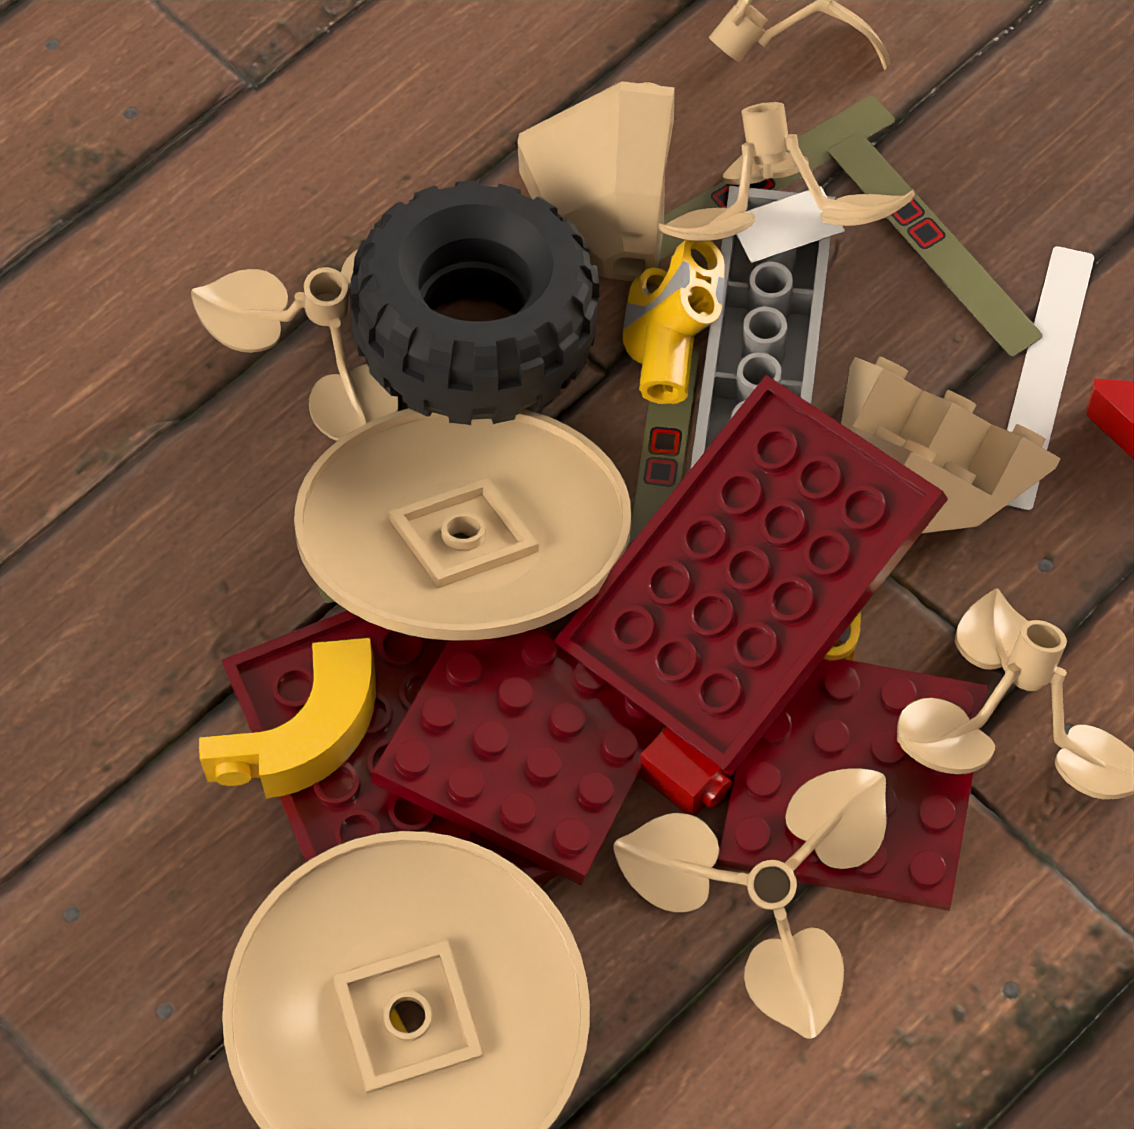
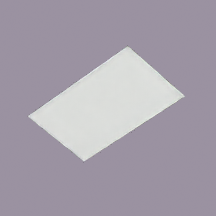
M820 186L823 195L827 197L822 187ZM810 190L745 211L755 215V223L738 233L737 236L750 262L753 263L844 232L845 230L842 225H832L821 221L820 213L823 210L818 208Z

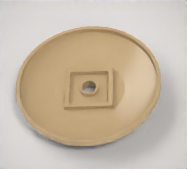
M408 408L382 416L354 429L335 442L320 456L305 476L299 489L295 504L294 525L297 547L302 562L310 576L330 598L349 612L383 628L407 635L441 640H481L514 635L542 627L566 616L593 598L599 592L612 567L627 550L631 531V503L624 480L611 459L586 436L553 418L523 409L520 411V414L516 415L515 420L493 424L491 419H473L471 425L449 423V418L441 414L432 412L431 416L427 417ZM462 532L471 538L459 539L452 535Z
M411 831L380 833L351 840L310 859L274 888L259 906L239 940L228 970L222 1017L224 1045L229 1068L237 1090L260 1129H550L571 1096L586 1053L590 1027V1000L587 977L581 954L562 914L548 895L513 863L491 850L448 835ZM403 1001L416 1002L425 1011L423 1025L411 1033H403L396 1030L390 1022L393 1008Z

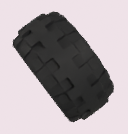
M456 181L454 187L438 189L437 186H432L414 193V199L409 200L408 204L405 205L402 202H397L382 215V218L374 224V229L370 230L367 239L362 240L354 257L353 274L350 280V314L352 335L358 355L365 356L369 373L391 396L397 397L401 394L403 402L408 404V408L429 417L433 412L447 416L449 423L471 425L473 419H491L493 424L515 420L516 415L520 414V411L528 408L531 412H535L552 402L553 398L560 394V390L567 388L571 380H575L586 365L589 349L594 344L599 308L600 285L597 265H591L590 248L574 224L569 220L563 221V217L558 214V209L543 198L536 197L533 200L522 195L521 188L498 183V187L478 185V181ZM482 298L507 307L515 315L499 320L474 322L453 319L433 310L446 302L456 299Z

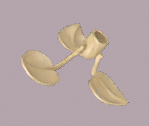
M738 0L736 6H733L709 36V39L721 50L740 63L756 42L765 47L773 37L811 14L824 12L849 23L867 36L880 57L884 71L890 65L889 54L871 27L855 13L833 0H816L766 31L762 27L768 19L751 5L753 0Z
M779 102L761 103L749 106L741 111L746 143L741 145L743 154L723 174L724 183L740 185L737 201L729 208H706L688 212L666 225L658 223V228L661 233L696 241L718 240L736 235L755 223V215L745 212L748 204L750 184L769 178H784L799 172L803 176L818 208L823 210L820 213L821 221L832 225L854 226L883 219L915 199L914 190L904 196L856 194L843 196L836 200L825 197L809 168L808 158L803 156L799 148L797 134H788L784 104Z
M357 250L346 259L341 272L328 267L312 271L305 279L304 292H297L295 294V301L288 310H285L288 305V294L285 286L275 275L263 270H239L227 274L210 284L192 289V302L205 328L222 344L240 352L252 353L272 348L280 339V321L289 322L293 320L302 308H305L306 314L312 322L330 327L340 374L322 377L312 388L309 397L311 418L316 427L329 438L338 441L354 429L372 420L398 411V396H391L369 373L367 363L351 371L348 368L341 332V321L348 312L350 280L353 274L354 257Z
M998 588L979 599L962 617L956 630L955 643L960 653L975 666L983 669L1003 667L1005 671L1003 678L978 715L969 720L967 714L960 707L945 700L924 698L909 704L902 711L897 724V742L901 744L902 749L919 763L936 771L950 774L975 772L989 763L995 751L993 740L979 730V728L987 722L1011 684L1014 683L1023 690L1036 691L1041 689L1042 686L1051 683L1054 742L1063 748L1055 758V766L1059 774L1072 787L1094 798L1119 799L1134 795V751L1113 735L1093 726L1076 725L1069 730L1068 735L1065 733L1063 681L1067 672L1058 667L1067 643L1064 633L1051 623L1040 620H1026L1011 607Z
M849 768L828 772L806 782L793 795L788 804L785 817L789 830L806 842L785 863L778 860H766L756 865L750 874L712 868L719 855V845L715 834L704 821L683 813L666 814L654 818L628 835L617 839L614 843V853L620 869L631 886L648 902L665 911L681 913L699 909L708 899L709 879L745 885L748 888L750 898L757 906L766 910H773L781 939L764 940L752 950L745 966L744 980L746 989L752 1001L763 1013L791 1028L803 1037L812 1039L824 1029L836 1010L844 982V965L838 946L824 930L807 928L792 936L784 907L790 903L796 892L797 882L793 871L814 849L818 858L824 864L837 869L858 867L872 858L880 848L886 830V778L884 774L878 771Z

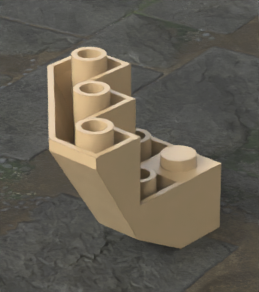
M621 81L519 133L517 142L519 173L533 200L536 197L543 198L558 209V214L563 217V221L569 220L574 224L590 248L591 265H597L598 275L603 278L633 282L646 269L658 268L664 234L659 232L658 223L664 225L665 168L674 122V87L659 86L649 82L639 84ZM647 281L649 284H655L654 282Z
M879 356L876 364H872L857 357L854 358L849 370L841 424L943 490L948 499L922 533L978 527L1056 469L1061 458L1042 448L1046 438L1019 424H1016L1012 432L992 425L973 414L976 407L974 402L950 390H947L943 398L923 391L904 380L908 370L888 359Z

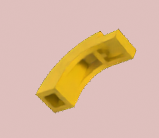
M370 638L312 643L313 688L305 706L287 723L263 732L200 737V762L207 782H217L225 786H239L248 783L251 778H260L267 799L301 791L336 771L358 747L373 715L376 699V676Z

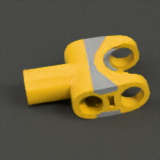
M684 240L676 247L668 272L655 267L646 269L633 280L630 287L623 327V344L632 359L642 364L639 390L642 393V397L650 402L677 404L688 397L694 336L720 316L724 292V260L718 247L710 240ZM691 249L699 251L705 257L708 270L703 269L694 261L691 256ZM647 281L654 282L659 286L651 294H649L646 288Z

